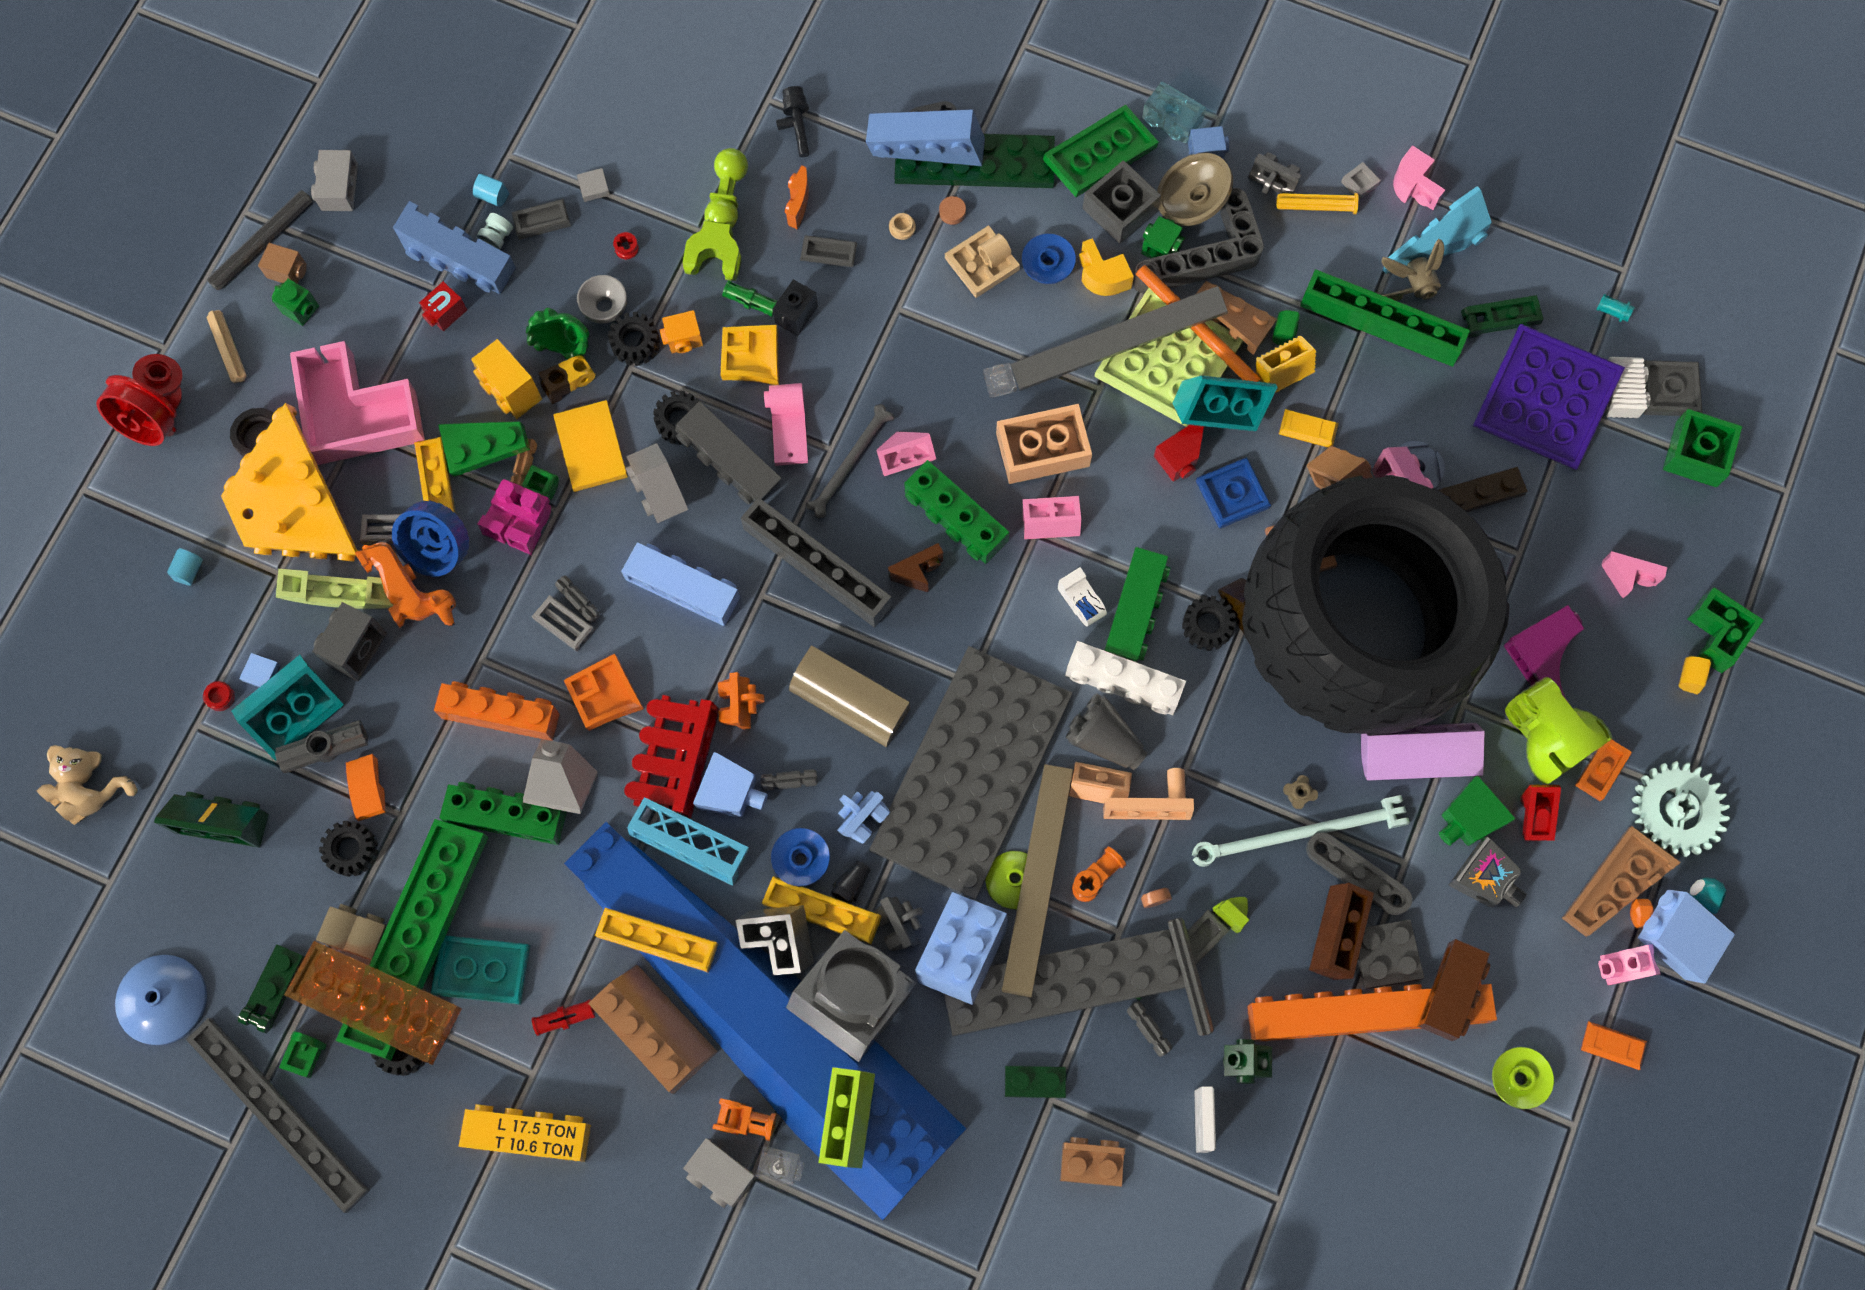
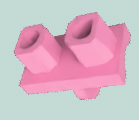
M1653 944L1600 956L1601 961L1598 963L1603 979H1606L1607 985L1660 975V970L1654 959Z

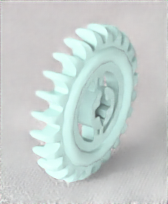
M1678 761L1671 764L1670 770L1667 767L1668 765L1663 763L1659 767V772L1656 768L1650 769V778L1647 775L1642 776L1641 782L1643 785L1635 786L1636 792L1640 794V796L1632 797V801L1639 805V807L1632 809L1634 814L1640 815V818L1635 820V824L1644 825L1641 833L1643 835L1650 834V840L1654 843L1658 841L1659 847L1663 850L1669 847L1670 854L1673 856L1679 850L1684 857L1690 855V850L1695 855H1699L1702 853L1700 846L1705 850H1710L1712 844L1709 841L1714 843L1721 841V838L1716 833L1727 831L1726 827L1719 824L1730 820L1729 816L1721 814V812L1729 809L1730 805L1719 803L1727 794L1715 793L1721 783L1709 785L1710 778L1712 777L1711 773L1703 778L1700 777L1702 767H1697L1691 773V764L1689 762L1684 764L1681 770L1679 769ZM1676 789L1675 797L1668 800L1664 807V813L1671 821L1670 826L1664 821L1660 813L1659 803L1667 791ZM1700 810L1698 822L1692 828L1683 830L1684 822L1695 817Z

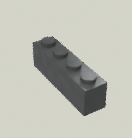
M700 401L676 424L677 439L686 447L691 445L698 452L696 456L706 466L711 464L718 471L717 476L726 485L732 484L738 489V496L748 505L753 504L758 497L764 500L779 484L781 477Z

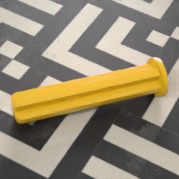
M1279 193L1276 199V207L1279 210L1345 211L1356 215L1358 210V193H1354V195Z

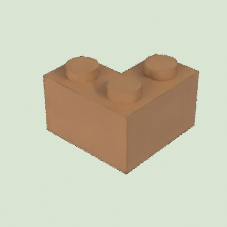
M1330 446L1306 465L1315 486L1320 489L1362 475L1365 479L1373 478L1370 472L1372 470L1371 465L1365 458L1357 457L1346 450H1340L1333 446Z

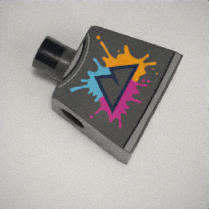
M1485 837L1478 843L1448 884L1450 887L1491 908L1498 905L1503 898L1517 908L1527 895V893L1514 884L1522 872L1521 869L1489 837Z

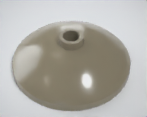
M1198 153L1181 159L1165 173L1159 183L1157 192L1161 195L1158 208L1165 219H1171L1179 226H1192L1210 219L1222 209L1231 194L1233 175L1230 167L1224 159L1212 153Z

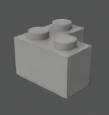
M657 443L626 456L630 466L626 467L627 473L637 493L640 491L644 493L646 499L641 502L648 516L654 515L657 523H660L688 510L669 464Z

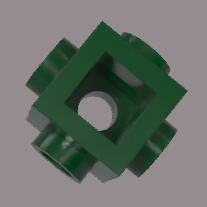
M1237 1039L1236 1045H1224V1076L1237 1078V1083L1255 1084V1078H1272V1047L1257 1045L1255 1040Z

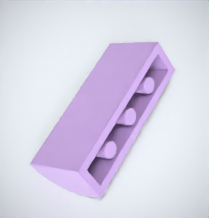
M1477 723L1420 725L1389 734H1361V756L1365 777L1367 780L1483 776L1485 731Z

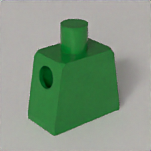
M1477 775L1462 789L1441 814L1448 825L1439 831V836L1449 846L1459 838L1466 845L1470 846L1513 821L1515 817Z

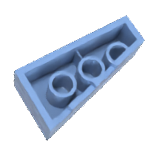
M973 110L869 114L866 144L873 156L982 166L985 137Z
M411 201L407 203L393 226L406 250V255L416 261L422 259L429 262V265L438 271H449L454 277L463 282L469 280L476 283L477 287L485 292L493 291L501 294L516 269L510 255L479 238L476 242H473L472 237L457 226L451 230L440 221V217L431 212L427 217L418 212V205Z

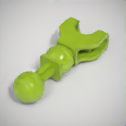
M727 148L720 151L715 158L714 170L720 178L718 193H710L711 202L708 203L704 212L705 221L703 227L686 241L683 268L685 274L696 275L703 261L716 257L723 261L722 271L725 275V280L736 281L742 258L738 245L733 239L732 228L738 220L737 209L739 206L737 198L733 194L736 182L742 180L748 171V161L740 150Z

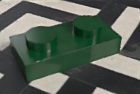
M1005 1066V1097L1065 1099L1066 1067Z

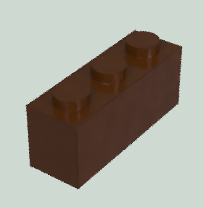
M1351 883L1330 886L1309 968L1310 971L1333 980L1354 978L1373 900V892Z
M1457 939L1447 944L1418 1027L1450 1041L1457 1040L1460 1036H1465L1470 1025V1020L1467 1019L1470 1008H1475L1480 997V991L1477 990L1480 980H1485L1490 970L1491 964L1487 962L1490 953Z

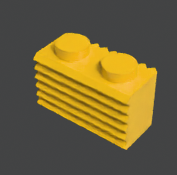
M1298 336V338H1293V341L1289 340L1288 343H1284V346L1275 347V350H1270V353L1266 352L1265 355L1261 354V357H1257L1256 374L1262 379L1260 382L1276 384L1278 388L1275 393L1315 372V353L1317 352L1302 336Z

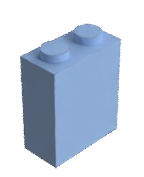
M1667 890L1659 899L1658 905L1651 917L1645 922L1638 939L1645 945L1653 944L1654 953L1683 979L1705 984L1735 934L1688 892Z

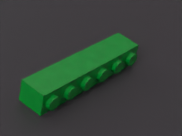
M1316 269L1300 304V307L1451 367L1454 366L1461 354L1470 332L1469 329Z

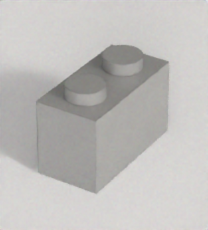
M319 150L318 160L314 162L316 181L311 187V195L321 211H353L358 163L351 150Z
M707 1138L683 1168L689 1173L686 1179L699 1189L703 1185L713 1192L710 1198L723 1208L727 1204L735 1207L757 1177Z

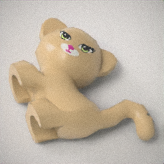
M57 745L50 746L47 752V758L50 762L49 774L56 780L57 785L54 787L51 784H45L37 790L39 795L47 802H50L55 807L59 805L55 810L73 825L99 811L103 804L114 795L117 788L122 787L128 796H135L138 792L135 783L127 776L113 777L101 792L83 787V784L91 777L92 771L99 767L102 754L86 752L83 749L71 747L64 749Z

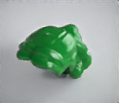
M545 308L543 311H536L528 320L529 325L526 327L527 344L533 346L535 350L542 352L544 349H548L549 351L562 354L566 359L579 355L583 356L589 346V330L575 316L569 313H557L554 309Z

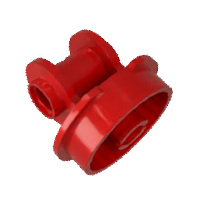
M150 354L140 358L133 367L132 378L112 375L106 379L105 383L108 386L96 402L99 413L111 427L125 437L143 445H160L166 437L173 436L176 432L173 418L177 416L176 409L182 399L180 386L183 375L181 367L174 359L162 354Z

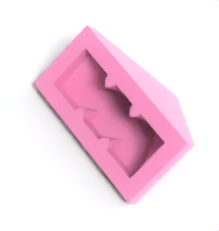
M896 432L876 450L884 476L924 464L927 460L929 462L936 460L929 433Z

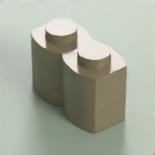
M340 904L338 909L330 906L316 941L372 960L387 927L383 925L385 919L369 913L366 918L355 915L356 909Z

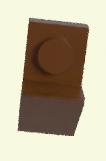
M939 543L889 566L888 576L890 580L929 592L928 582L922 572H931L937 569L941 562H943V551Z

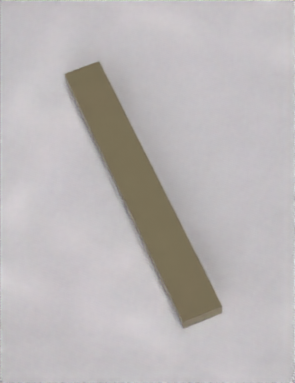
M1044 764L1002 992L1032 997L1073 769Z

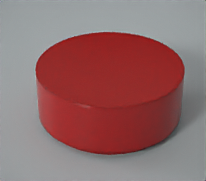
M215 681L205 688L203 700L211 709L224 711L233 704L235 693L225 682Z

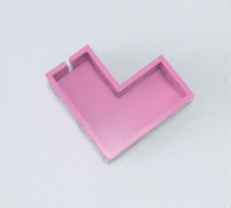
M345 341L320 346L322 354L329 363H324V360L315 348L290 353L302 432L317 465L412 445L414 442L425 440L417 393L408 379L360 389L354 354Z

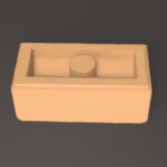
M1075 762L1069 796L1104 803L1105 798H1128L1132 773Z

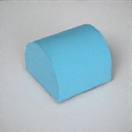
M478 174L473 186V196L501 207L509 195L503 182L483 174Z
M179 548L167 572L174 581L191 586L203 559L194 553Z

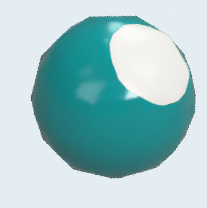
M1709 877L1697 880L1689 890V894L1712 915L1719 913L1727 893V889L1722 882Z

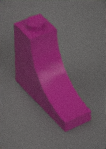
M1567 605L1507 641L1504 645L1505 649L1530 686L1544 677H1549L1557 684L1562 696L1566 699L1560 681V662L1568 643L1584 630L1582 620Z

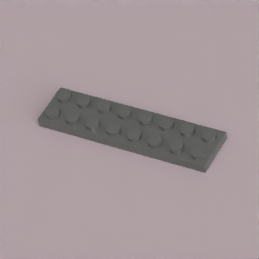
M1167 929L1039 956L1032 997L1002 992L1007 963L990 966L973 1005L947 994H944L952 1036H958L1185 989L1186 987L1171 933Z

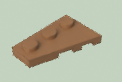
M1205 281L1196 294L1214 288L1217 285ZM1219 287L1228 314L1212 320L1217 323L1222 322L1230 329L1229 335L1235 340L1241 338L1248 344L1247 350L1254 355L1274 327L1277 319Z

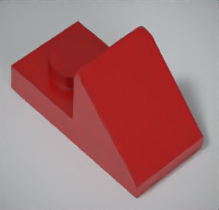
M1529 785L1521 795L1520 801L1525 807L1522 832L1525 840L1555 841L1561 794L1560 785Z

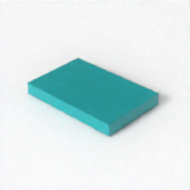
M445 936L437 954L431 995L521 1005L530 945Z

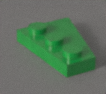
M520 421L438 424L449 472L454 477L530 450L525 426Z

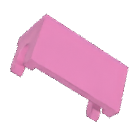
M1079 496L1023 499L1024 539L1080 536L1081 511Z

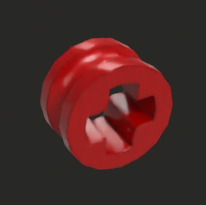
M623 232L614 238L613 246L618 257L627 260L637 255L639 247L637 239L632 233ZM628 242L630 248L624 250L622 243Z

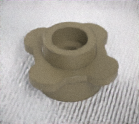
M1300 775L1297 781L1292 784L1287 783L1283 788L1284 794L1288 796L1295 809H1302L1307 802L1315 801L1318 798L1317 790L1312 789L1309 784V778L1304 775ZM1298 790H1302L1303 794H1298Z

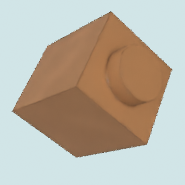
M268 243L258 267L268 279L284 283L289 278L298 284L299 280L306 273L307 264L298 251Z

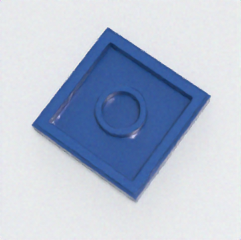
M1247 457L1196 479V483L1219 529L1271 507Z

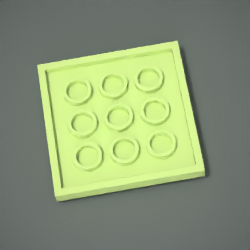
M1148 288L1129 319L1166 306V304ZM1212 320L1204 322L1230 349L1237 353L1243 343L1241 338L1235 340L1229 335V329ZM1188 328L1103 360L1095 372V377L1182 424L1172 404L1181 382L1200 375L1222 378L1228 365Z

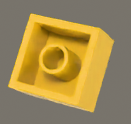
M498 339L471 359L476 368L473 373L479 379V384L489 396L492 394L495 397L497 405L506 415L511 412L518 419L542 400L532 377Z

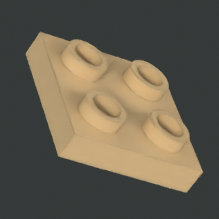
M989 225L945 253L946 261L975 298L1020 270V264L1012 256L1011 248L1006 239L1000 233L995 234Z

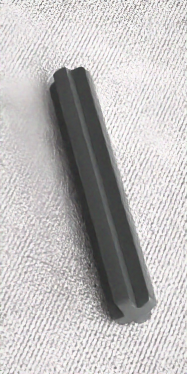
M1175 918L1168 921V926L1196 1029L1200 1036L1209 1035L1214 1032L1186 926L1182 918Z

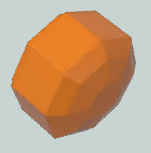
M1635 899L1631 903L1630 918L1636 928H1643L1645 922L1654 912L1653 905L1649 899Z

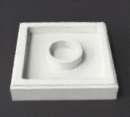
M1200 1087L1194 1091L1196 1153H1208L1216 1149L1214 1088Z

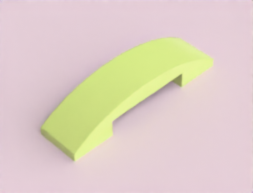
M278 569L276 598L338 608L342 602L356 609H380L394 606L387 598L381 578L367 576V580L308 575V571Z

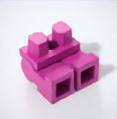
M503 479L491 500L490 509L486 515H482L477 525L483 535L504 544L507 541L509 546L532 555L541 536V530L546 525L551 513L550 500L546 496Z

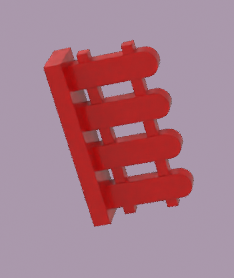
M662 695L661 700L653 699L647 704V712L656 718L654 727H644L639 733L640 740L644 744L649 745L647 754H637L633 757L632 767L641 773L639 782H629L624 788V793L629 799L634 800L633 805L636 807L640 806L645 797L670 810L672 807V811L691 819L694 810L693 802L699 790L720 709L710 700L701 699L698 707V702L695 700H690L689 705L670 702V696ZM665 720L684 723L682 731L663 729ZM658 747L676 750L674 760L657 757ZM656 775L669 778L667 787L648 784L650 776Z

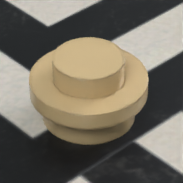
M906 213L896 214L889 222V231L896 239L905 240L915 233V221Z

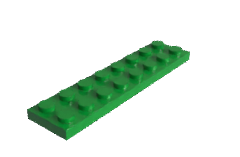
M434 819L336 1038L337 1042L390 1061L392 1060L489 838L484 833Z

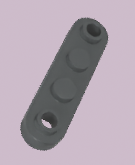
M1317 833L1307 842L1306 852L1312 861L1342 882L1351 883L1373 892L1372 902L1391 915H1401L1411 907L1412 895L1405 886L1330 834ZM1316 845H1323L1326 850L1325 853H1318ZM1391 896L1398 897V906L1391 903Z

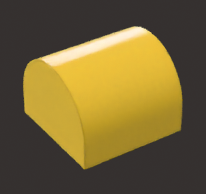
M1694 656L1686 657L1678 685L1679 688L1698 695L1706 685L1711 665L1710 660Z

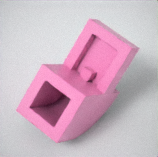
M1413 145L1402 158L1393 180L1394 190L1402 202L1406 203L1412 196L1420 205L1434 210L1440 202L1445 189L1426 177L1435 160Z

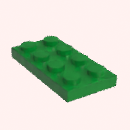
M1124 105L1046 152L1043 160L1075 197H1078L1088 191L1120 162L1124 160L1128 165L1132 164L1156 149L1159 142L1127 105Z

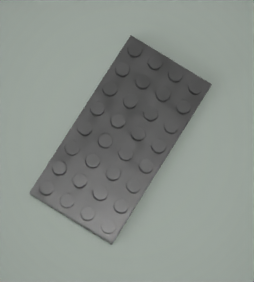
M968 646L889 808L890 813L883 820L869 849L870 852L976 901L1072 697V692Z

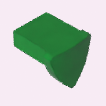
M294 1031L279 1068L310 1078L322 1050H325L327 1044L315 1037Z

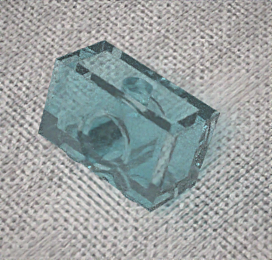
M1161 81L1144 104L1142 118L1150 126L1158 127L1166 132L1172 139L1180 140L1187 144L1190 130L1198 129L1203 122L1206 107ZM1169 113L1176 114L1177 116H1171Z

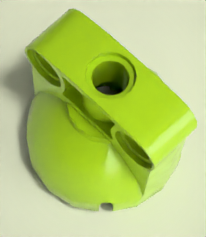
M1549 677L1538 680L1518 694L1505 708L1509 721L1527 739L1526 757L1531 771L1545 785L1550 784L1613 739L1610 729L1600 718L1591 712L1572 708L1562 696L1560 688Z

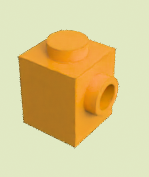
M694 310L662 318L664 328L659 329L663 345L669 344L671 353H687L693 348L703 346Z

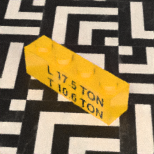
M475 1104V1110L465 1109L459 1147L585 1162L591 1125L583 1123L584 1117L565 1115L564 1121L553 1120V1113L535 1111V1117L523 1116L524 1110L505 1108V1113L502 1114L494 1113L493 1106Z

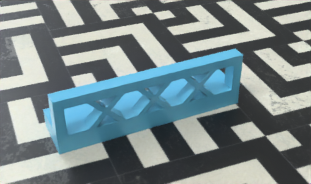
M645 797L627 827L630 837L732 886L738 878V869L749 850V847ZM649 808L658 812L661 821L648 825L640 821L646 809ZM663 815L670 819L664 820ZM679 822L685 826L687 834L673 837L668 834L666 826ZM663 827L664 832L658 830L657 828ZM706 835L710 837L713 847L700 850L694 846L692 838ZM689 839L690 844L685 843L683 841ZM715 840L722 844L716 845ZM731 847L739 851L733 865L721 860L718 851ZM715 852L716 857L713 856V855H710L709 853Z

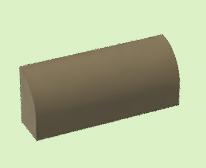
M812 645L797 667L789 686L790 692L885 747L888 746L910 710L909 701Z

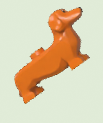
M380 542L371 546L364 545L361 551L355 552L367 573L372 571L373 565L379 571L384 592L391 604L394 605L388 611L399 628L404 625L406 619L421 621L434 613L440 617L445 625L453 626L455 624L452 610L456 607V602L453 595L444 589L429 593L420 592L412 582L417 577L409 564L402 565L390 544Z

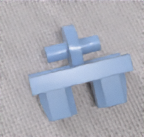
M870 791L859 805L857 804L863 798L859 792H856L851 799L846 795L839 799L845 806L838 814L845 819L852 812L838 828L837 831L840 834L851 837L862 844L871 836L872 831L862 822L870 815L877 823H881L890 813L887 806L881 801L884 797L877 791L875 793Z

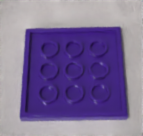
M1519 324L1472 426L1573 470H1577L1625 367L1523 324Z

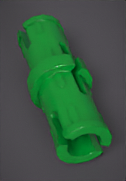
M729 280L722 293L723 297L743 304L746 309L750 310L752 308L773 317L772 309L778 301L757 293V290L754 288H744Z

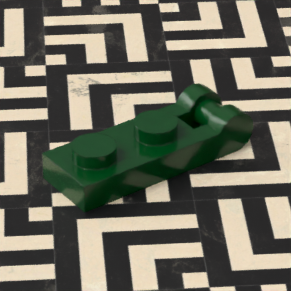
M1537 295L1473 305L1461 310L1462 318L1467 322L1466 329L1470 330L1468 334L1470 338L1484 333L1518 328L1519 324L1525 326L1539 325L1544 320ZM1484 316L1485 322H1478L1477 317Z
M276 944L246 1006L239 1014L238 1022L246 1026L252 1024L257 1027L258 1031L267 1034L272 1028L306 957ZM260 1005L267 1007L263 1015L257 1013Z

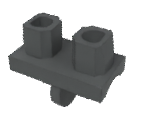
M1269 152L1264 156L1258 154L1248 178L1264 185L1262 193L1266 195L1270 190L1277 193L1294 194L1301 178L1300 168L1293 164L1285 167L1277 163V156Z
M897 896L882 899L880 901L882 905L873 913L879 914L882 917L879 927H883L891 922L895 932L884 937L890 951H897L903 948H914L921 944L915 931L922 928L918 920L924 914L922 907L913 910L909 901L901 904Z

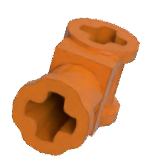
M1109 846L1104 849L1105 854L1096 863L1094 862L1085 871L1077 874L1072 886L1073 895L1077 900L1090 902L1095 899L1099 889L1107 882L1109 877L1119 868L1126 866V862L1114 849ZM1090 882L1092 884L1091 889L1087 888L1083 891L1080 888L1082 883L1087 884Z
M720 1098L719 1104L721 1108L716 1124H713L712 1129L735 1135L742 1134L747 1136L748 1133L765 1136V1140H771L777 1118L776 1113L767 1115L754 1112V1108L746 1106V1104ZM755 1121L765 1124V1126L752 1124V1122Z

